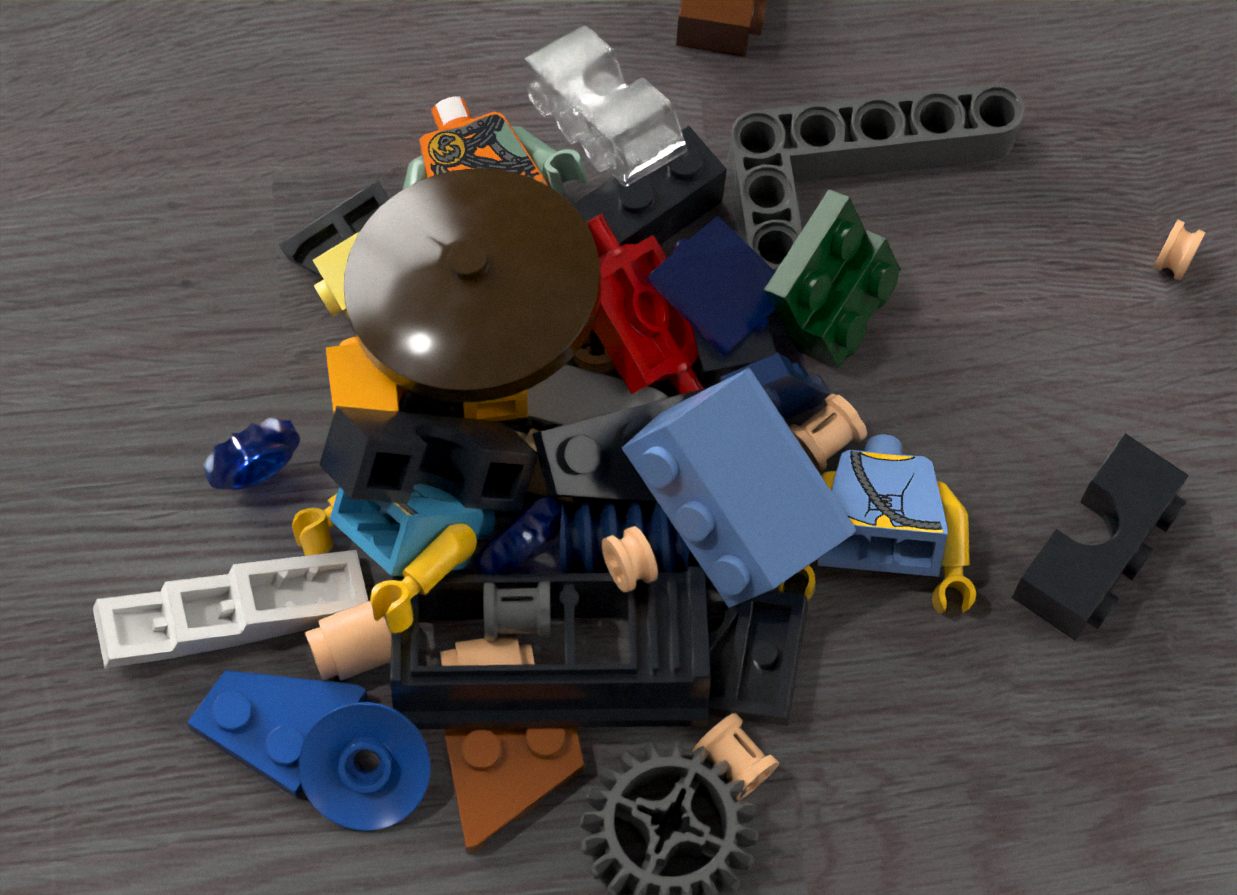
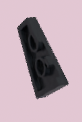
M710 387L532 434L537 453L539 454L538 458L548 496L658 503L622 447L660 412Z

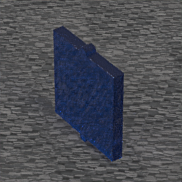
M718 215L688 241L680 239L675 246V252L653 270L646 279L723 356L753 330L762 331L767 324V318L775 311L764 289L776 271Z

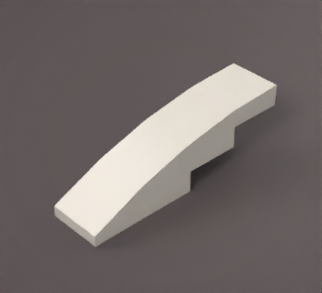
M357 550L233 564L228 574L167 581L159 592L97 599L93 612L104 668H112L219 650L319 627L318 620L368 602Z

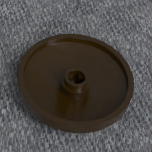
M475 168L441 173L418 181L391 197L376 210L359 232L347 259L344 274V297L348 316L355 337L369 360L384 375L400 386L429 398L450 402L467 403L501 399L530 389L559 371L576 354L588 337L597 317L602 293V277L597 247L593 235L580 213L567 199L542 182L528 176L499 169Z

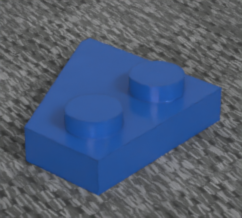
M225 670L187 724L191 731L297 799L303 790L299 776V755L308 732L329 711L346 704L365 702L368 698L367 690L357 684Z

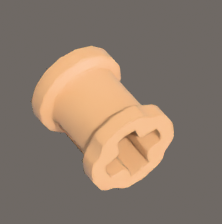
M833 393L824 399V407L800 426L795 424L789 426L819 474L827 468L826 461L848 443H860L867 437L866 426L857 411L841 395Z
M733 713L714 726L697 743L693 753H695L697 748L704 746L708 751L707 759L713 766L719 761L727 760L729 770L725 775V779L728 783L734 780H744L743 790L746 788L747 790L741 798L743 799L775 771L779 762L773 755H764L741 729L743 720L737 713ZM741 792L735 797L738 801L741 800Z

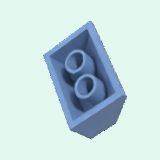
M750 368L660 412L622 447L729 608L776 588L849 538L856 531L855 526Z

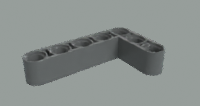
M992 84L760 109L742 114L736 119L731 129L727 165L741 247L749 246L760 292L766 294L764 289L780 266V264L766 261L761 255L773 251L786 256L802 232L794 182L991 161L1003 158L1012 151L1023 122L1025 105L1021 96L1014 89L1005 85ZM995 118L1005 126L992 127L982 119ZM935 124L942 127L946 132L935 134L927 131L923 126ZM870 130L883 133L887 139L873 140L868 138L863 132ZM818 137L825 140L828 145L814 147L807 144L803 139ZM755 143L765 146L769 151L761 154L752 153L746 150L744 146ZM759 197H768L775 200L778 205L772 208H762L752 200Z

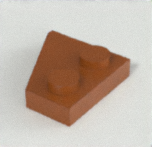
M577 728L444 729L467 854L479 851L486 845V840L514 819L519 821L536 808L542 798L553 790H560L584 772V762Z

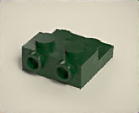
M829 189L764 290L797 351L839 368L845 358L850 357L857 351L859 344L865 336L867 322L874 311L884 306L896 287L901 269L887 239L865 230L851 198Z

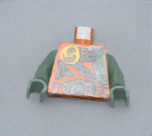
M450 97L438 102L432 108L431 114L438 130L427 133L420 138L421 156L408 164L402 190L434 175L475 168L510 171L528 176L547 185V181L550 183L551 188L560 195L565 194L564 182L579 180L582 184L588 182L581 157L577 151L570 149L554 150L524 128L510 126L504 115L500 112H491L472 119L464 98Z

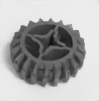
M678 739L672 741L669 757H660L658 746L655 742L650 741L645 744L644 748L645 762L640 763L629 750L621 753L620 764L625 773L624 775L608 766H605L600 771V780L608 790L589 788L586 794V802L598 811L582 813L580 827L596 834L582 840L581 849L584 855H603L591 866V875L594 879H603L613 873L616 875L608 886L607 895H622L628 888L634 891L633 895H719L714 883L732 893L738 889L740 880L731 868L750 870L753 856L741 847L756 845L759 831L750 826L742 825L756 817V805L749 802L735 803L738 801L735 797L740 792V799L746 793L747 788L743 790L744 780H734L728 784L723 783L725 775L729 770L727 760L717 762L710 770L705 767L708 751L704 746L697 748L693 759L689 760L682 758L683 744ZM660 783L676 784L670 795L663 800L649 801L638 797L636 802L628 800L634 793L645 787ZM696 791L703 795L716 810L722 824L723 840L709 834L710 827L699 822L692 814L691 807ZM681 805L678 820L680 822L679 832H674L670 840L665 841L661 852L657 854L660 840L658 836L659 827H664L668 819L673 818L677 807ZM615 819L630 824L629 831L637 834L646 843L647 851L641 868L635 865L621 849L615 834ZM685 856L698 861L702 856L712 859L706 866L691 874L678 877L660 876L669 862L678 857Z

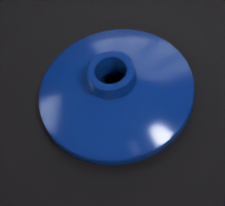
M350 703L329 711L312 726L303 742L299 755L300 781L311 804L328 820L354 830H378L402 821L419 805L430 780V754L420 731L400 712L377 703ZM362 750H370L378 756L379 764L373 768H365L357 762L356 754Z

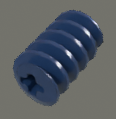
M579 500L573 517L567 516L562 501L559 568L561 573H574L578 562H583L586 573H600L603 564L606 563L602 552V540L612 535L622 539L624 537V530L633 526L640 529L646 537L654 554L656 564L660 566L662 572H678L680 567H686L688 571L689 548L659 503H656L649 521H645L640 504L637 502H631L624 519L619 520L613 501H605L598 519L593 518L588 500Z

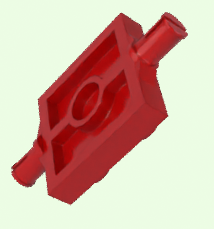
M603 213L586 222L597 247L602 277L600 306L593 329L631 394L643 389L654 381H666L667 379H670L679 395L703 389L702 384L691 367L695 363L698 353L680 280L655 236L652 235L638 244H624L620 246L604 219Z

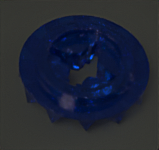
M268 418L259 425L251 423L245 430L239 433H232L230 439L214 447L212 450L213 454L208 456L203 463L205 476L210 486L215 489L239 490L258 484L277 473L290 461L293 452L300 443V435L291 420Z
M551 497L539 498L537 501H533L481 549L477 555L475 567L481 574H494L496 571L499 574L510 572L537 549L557 528L558 524L554 518L559 514L561 508Z

